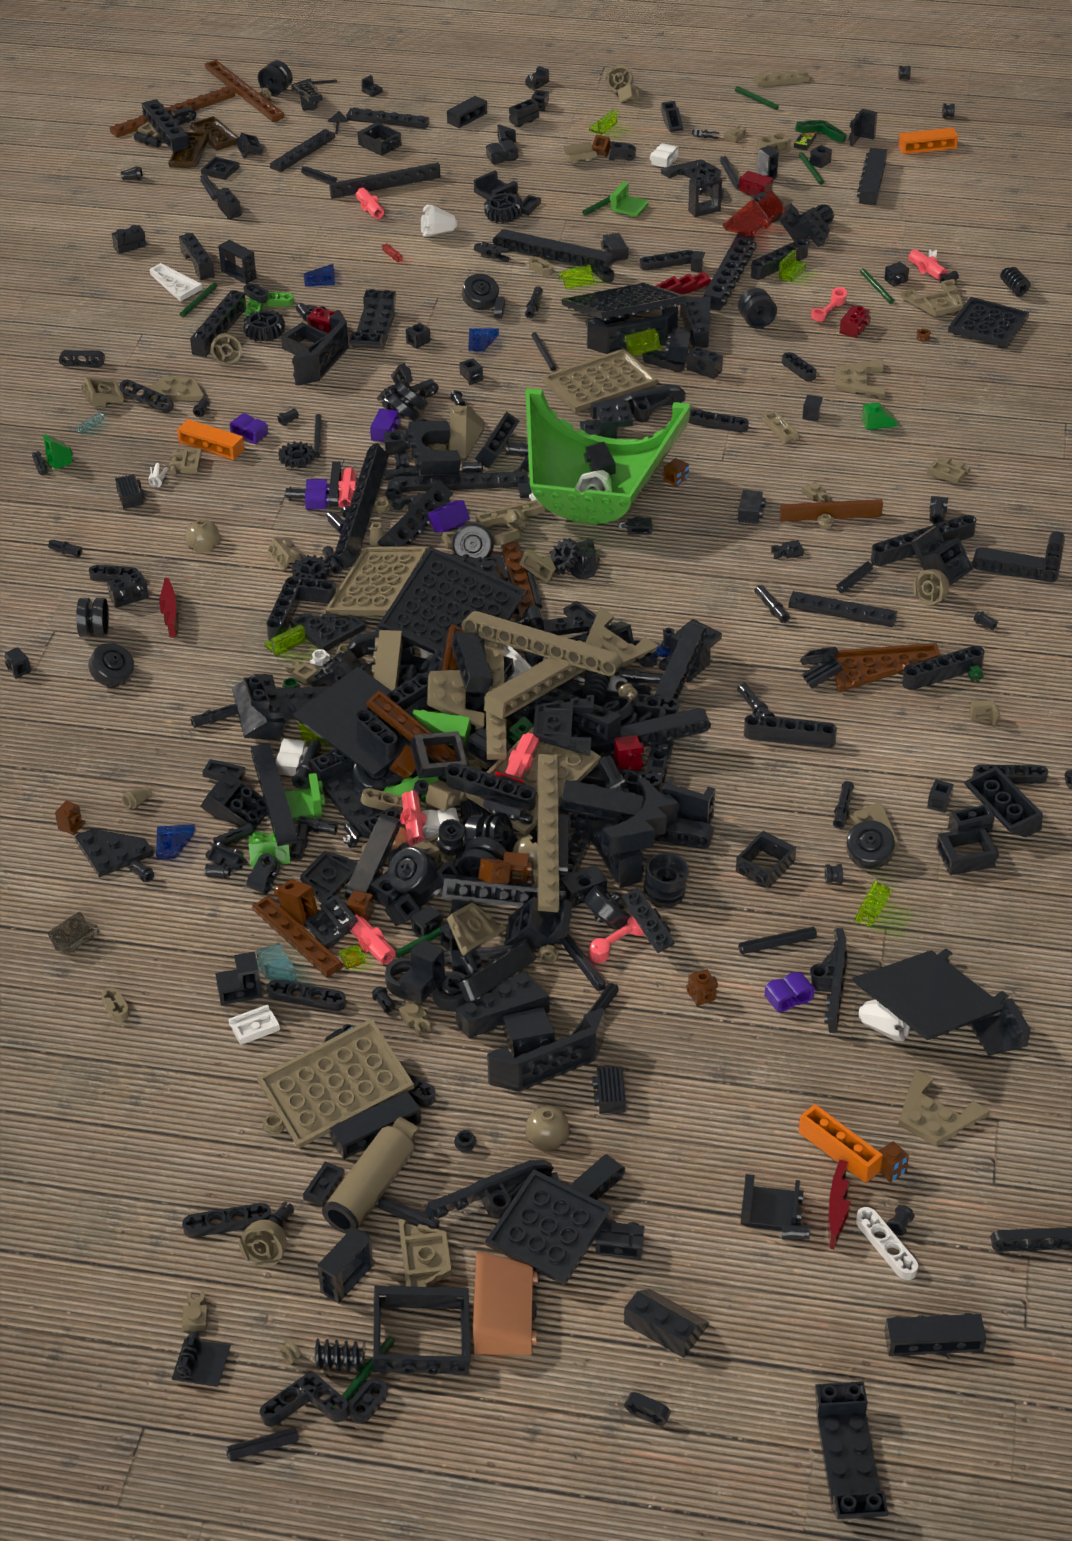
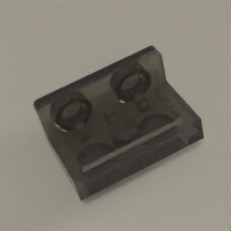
M77 912L50 930L48 936L55 950L68 954L76 951L78 946L84 942L92 940L94 935L100 931L97 925L86 922L82 912Z

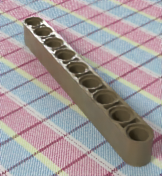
M478 611L471 612L462 622V628L465 632L477 633L478 637L606 676L613 675L622 665L621 656L615 652Z

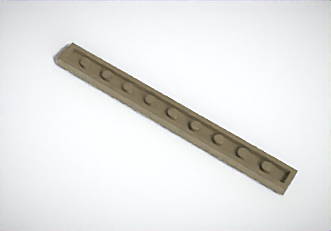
M484 639L486 661L489 663V670L491 675H493V685L488 690L490 692L504 684L503 644ZM486 711L487 760L506 759L505 718L501 719Z
M538 754V911L558 912L559 910L557 755Z

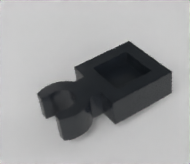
M799 540L783 542L782 546H771V553H774V559L781 558L782 556H786V558L800 557L804 553Z

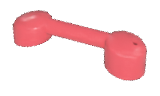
M842 287L833 289L831 303L824 309L813 308L811 318L817 322L825 321L827 313L835 306H842L846 302L847 290Z
M631 916L627 920V925L607 938L593 940L589 947V959L594 963H603L609 958L610 945L628 933L636 936L644 935L634 917Z

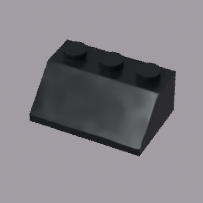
M651 1289L637 1291L624 1308L625 1325L685 1358L709 1326L707 1320Z

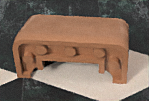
M476 1252L473 1316L474 1354L532 1355V1345H536L537 1332L532 1331L533 1285L538 1284V1271H533L532 1266L487 1252Z

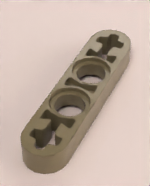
M370 788L364 789L362 792L361 802L368 807L384 811L395 807L400 814L403 811L402 796ZM420 801L421 811H436V807Z

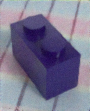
M379 409L370 426L372 441L384 442V432H394L400 427L401 418H399L398 411Z
M464 500L453 501L428 513L434 532H451V528L461 527L465 525L466 521L470 520Z

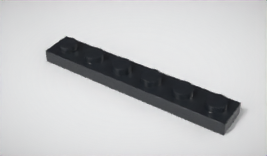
M356 107L350 108L346 114L347 120L379 122L396 126L426 129L429 124V117L422 115L414 116L411 114H398L397 112L372 111L371 109L364 110Z
M327 129L321 130V132L313 135L308 140L271 162L270 169L283 172L335 139V133Z
M795 591L792 592L788 604L789 608L888 627H894L897 618V611Z

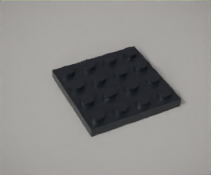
M970 297L949 325L948 332L1007 348L1028 319L1029 312Z
M533 1169L485 1243L486 1246L517 1262L533 1267V1270L565 1286L612 1214V1207Z

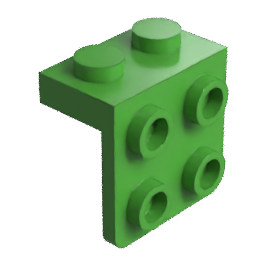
M623 181L610 195L611 210L617 213L628 214L632 217L639 216L647 207L649 201L629 196V183Z
M317 773L309 774L310 788L284 791L293 820H298L300 815L309 818L322 817L321 806L325 805L324 794H320V792H323L322 781L317 779Z
M273 831L272 834L255 832L252 836H249L251 867H254L258 858L265 853L271 854L279 865L291 864L289 845L277 846Z

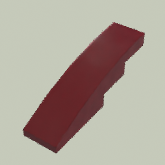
M705 271L693 277L689 273L679 279L673 276L657 284L656 287L684 295L709 285L711 278Z
M165 577L159 598L160 611L164 615L165 625L168 626L169 637H176L178 629L176 598L169 578Z
M840 1159L833 1176L828 1205L827 1231L829 1247L833 1250L848 1219L851 1203L846 1200L849 1189V1181L845 1180L848 1162Z

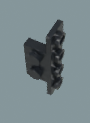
M635 888L621 896L622 901L657 953L675 944L674 939L669 934L671 931L665 921L661 922L658 910L651 907L639 888Z

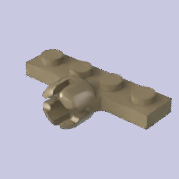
M533 500L475 515L478 524L486 528L496 524H507L511 530L519 528L522 531L528 524L527 516H537L545 512V507L538 500Z

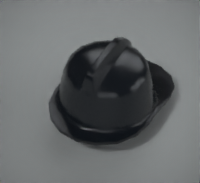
M585 543V546H582L579 551L581 553L577 557L579 561L575 563L574 568H570L571 575L578 579H587L595 575L599 564V557L595 549L589 547L588 543Z

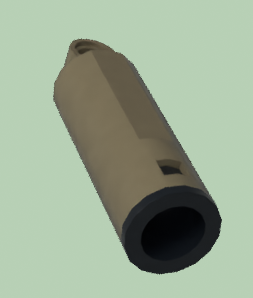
M399 1117L392 1127L387 1126L380 1130L322 1208V1215L333 1228L345 1234L352 1227L358 1229L414 1151L413 1141L420 1129L418 1126Z

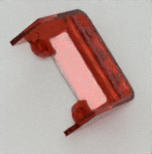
M771 190L758 202L753 198L722 226L726 231L743 235L751 234L752 236L763 227L768 228L772 225V220L782 213L785 207Z

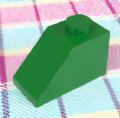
M880 403L863 405L862 422L866 430L898 426L893 413Z
M47 434L43 435L47 462L55 470L73 463V452L70 447Z

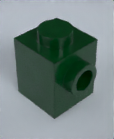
M525 716L508 729L506 736L508 743L513 747L534 724Z

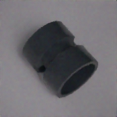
M447 819L440 824L437 840L440 852L450 856L456 855L462 850L464 826L458 820Z

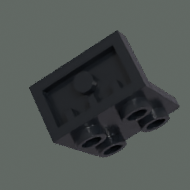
M1012 998L1004 1000L1001 1015L971 1023L974 1033L988 1056L1028 1046L1031 1029Z

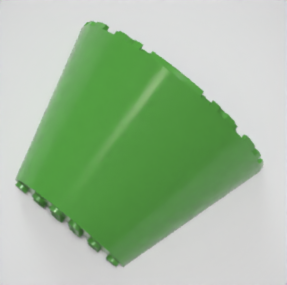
M526 388L529 478L533 495L545 508L575 523L581 522L596 525L619 519L631 507L685 430L690 418V404L674 402L671 421L665 429L663 428L654 433L652 438L647 436L642 440L612 439L589 435L579 429V432L574 430L572 424L563 418L559 420L557 413L549 408V403L544 396L543 389ZM605 441L616 464V473L609 475L612 492L595 490L577 491L575 487L581 475L591 472L589 462L586 463L584 460L585 447Z

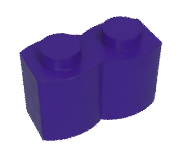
M243 413L230 422V432L243 436L249 443L256 444L268 435V425L260 419H254L252 416Z
M327 479L306 480V509H326L327 504H329L330 489Z
M802 972L788 974L784 979L771 980L765 986L764 996L777 1012H785L795 1005H803L814 998L815 988Z

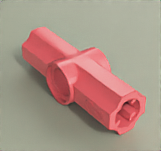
M360 188L356 192V198L361 202L364 212L368 211L372 217L381 219L384 215V209L380 206L377 196H372L368 190Z
M916 249L912 250L908 256V260L918 266L922 274L928 273L939 281L942 274H948V270L939 265L937 259L933 256L927 257Z
M346 468L341 473V481L338 484V505L341 508L350 506L356 487L357 475L356 471L352 468Z
M531 733L523 734L516 750H512L505 773L523 778L525 771H529L531 768L533 754L538 746L539 738Z
M412 790L402 795L403 811L400 817L401 823L406 825L407 840L410 846L425 840L423 827L426 823V814L421 812L418 793Z
M355 915L358 922L350 932L358 939L359 945L364 952H370L381 964L388 965L396 957V951L385 941L384 935L378 927L373 928L362 916Z

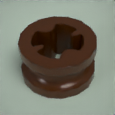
M928 329L917 330V340L920 342L929 341L931 331Z

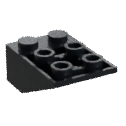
M228 771L224 773L207 794L200 806L217 819L238 826L250 823L253 830L256 829L268 813L263 796Z

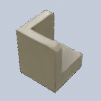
M628 84L618 90L619 102L621 103L629 99L636 102L641 100L639 87Z

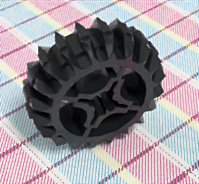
M506 192L504 194H494L484 203V213L491 222L508 223V221H513V219H518L523 213V202L520 196L516 194H506Z
M261 310L250 313V315L246 316L243 323L246 337H249L250 340L254 339L255 342L273 341V339L281 337L285 330L284 318L282 315H279V312L274 313L273 310Z

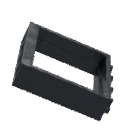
M374 1286L372 1372L382 1374L428 1373L430 1375L469 1374V1288ZM381 1307L460 1309L461 1356L380 1355Z

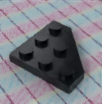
M304 613L290 621L293 629L317 648L325 651L366 629V623L355 615L337 617V614H322V617L312 616L310 613Z
M91 829L74 836L75 842L98 877L129 866L135 860L141 861L154 856L153 849L146 839L142 837Z

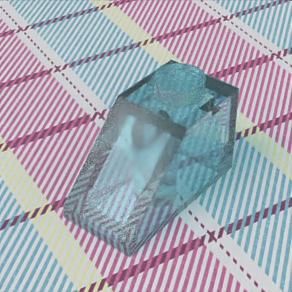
M280 943L256 951L259 972L262 971L266 979L297 983L296 969Z

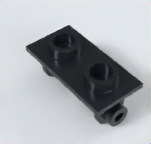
M219 842L216 844L208 843L212 847L205 855L208 861L221 865L223 860L226 859L224 863L230 865L233 871H240L243 867L242 862L248 864L244 853L237 849L229 850L227 846Z

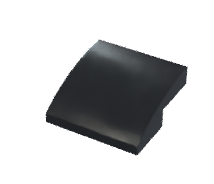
M337 895L319 905L321 911L304 921L306 927L327 949L339 942L358 922L357 918Z

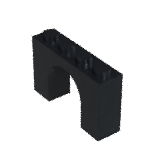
M447 420L411 421L405 430L406 438L409 439V448H412V458H415V467L418 468L420 475L459 474L461 459L458 450L438 451L426 447V445L436 443L449 444L451 429Z

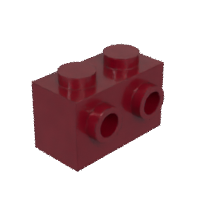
M747 171L739 178V191L745 194L755 196L765 192L769 195L772 192L773 178Z
M852 305L840 321L839 334L857 338L871 321V316H869L870 310Z
M316 307L307 316L308 325L329 334L331 332L329 319L335 311Z
M637 735L614 738V762L617 768L641 771V768L644 767L641 756L644 753V746L642 742H639Z

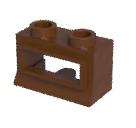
M505 852L503 861L511 864L509 881L533 884V876H529V874H532L533 862H529V854ZM512 871H522V879H513Z

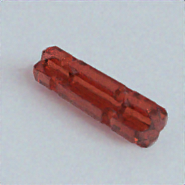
M388 243L382 245V250L396 262L403 260V255Z

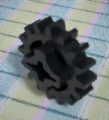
M293 441V444L287 443V446L282 445V449H279L278 453L280 463L285 464V467L291 466L292 469L294 466H297L298 469L300 466L306 467V464H311L315 457L312 445L308 446V443L302 444V441L299 443Z
M564 538L563 542L558 541V545H554L553 551L549 552L556 567L554 573L560 575V573L564 575L566 571L570 572V568H574L575 563L579 561L577 557L581 555L579 543L571 538L568 540Z
M307 555L306 558L301 556L300 560H295V564H292V576L326 580L327 576L330 575V564L327 562V559L323 560L322 556L316 558V555L313 557Z

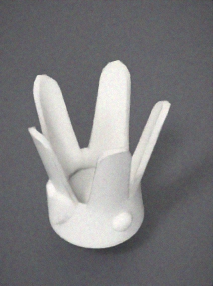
M156 463L153 474L152 467H150L151 474L148 482L153 487H160L163 482L162 480L166 476L167 467L159 475V463Z

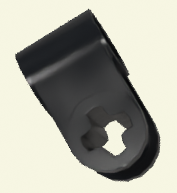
M265 853L258 858L252 872L248 876L247 888L265 895L270 892L273 882L280 871L279 863L271 854Z

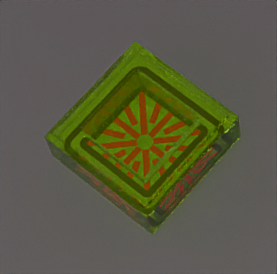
M358 945L338 951L346 970L366 963L365 957Z

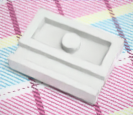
M268 1004L228 1019L229 1025L232 1027L240 1045L280 1030L279 1023L272 1011H270Z

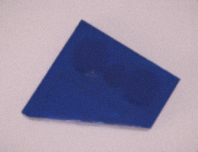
M334 264L304 273L305 286L335 285Z
M469 328L468 350L474 352L485 351L499 336V328Z
M195 824L157 826V860L176 859L196 832Z

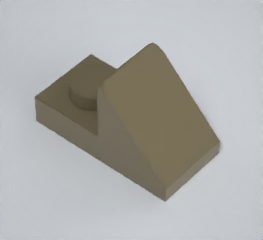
M530 549L526 550L519 563L520 566L547 584L556 570L550 555L542 558Z

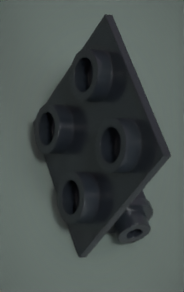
M191 1332L184 1339L172 1380L219 1387L231 1345L201 1341L199 1333Z

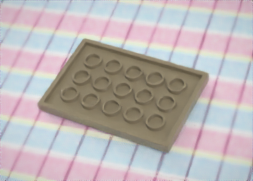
M625 349L542 376L543 382L574 413L591 408V403L619 398L631 392L650 388L657 385L658 380Z
M365 547L326 607V614H337V616H384L428 548Z
M534 726L527 733L533 734ZM520 740L506 752V759H499L487 773L496 775L494 769L505 772L508 767L512 750H516ZM539 741L533 754L531 768L529 771H525L522 778L525 780L521 782L535 789L536 807L529 813L526 812L532 815L533 822L530 825H526L519 820H511L513 828L523 835H527L537 825L538 754L557 755L558 803L562 798L565 781L576 780L580 782L598 765L601 759L600 755L591 750L590 756H586ZM466 793L467 798L483 807L484 798Z
M372 1018L257 1077L258 1083L281 1118L283 1125L298 1149L330 1133V1127L371 1109L377 1104L388 1101L396 1095L414 1089V1083Z

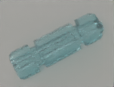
M97 412L77 425V432L85 433L102 422L104 415Z

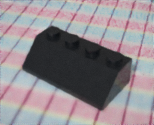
M253 674L250 676L262 677L265 688H276L273 675ZM242 681L232 688L244 738L281 740L285 726L284 718L266 719L251 706L244 682Z
M997 766L964 781V785L983 805L987 804L994 816L1010 833L1026 838L1042 830L1043 813Z

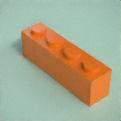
M954 128L899 133L898 147L902 154L957 148L958 134Z
M187 419L177 429L179 443L194 448H201L203 451L235 460L245 450L243 436Z
M814 1104L800 1115L798 1133L836 1162H839V1159L848 1162L847 1170L865 1184L881 1171L883 1154L819 1106Z

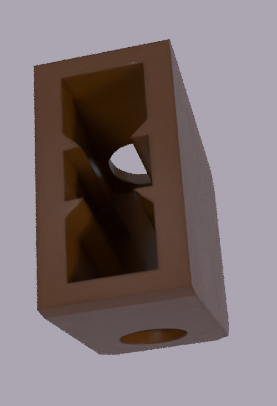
M292 879L284 885H278L275 888L274 894L279 897L281 908L303 927L306 926L304 922L306 919L318 913L312 886Z

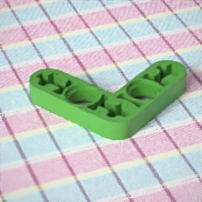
M269 292V300L265 303H258L249 298L245 316L255 313V311H261L263 306H292L294 304L293 294Z

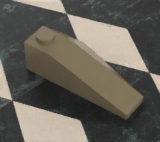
M457 405L450 407L451 433L449 450H458L461 461H466L474 443H477L479 435L483 433L484 420L467 406Z

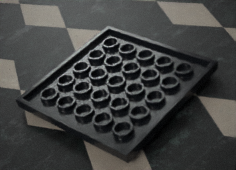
M638 283L563 298L561 302L568 309L581 311V313H586L588 316H594V318H601L602 321H606L614 316L621 318L625 316L624 314L636 315L639 314V311L651 312L654 308L665 309L668 305L679 306L680 303L686 302V296L650 284Z
M429 547L380 621L378 629L402 631V640L434 654L437 650L440 651L446 646L451 624L462 628V622L473 611L509 621L526 595V590L433 547ZM479 637V640L482 642L483 652H485L484 638Z

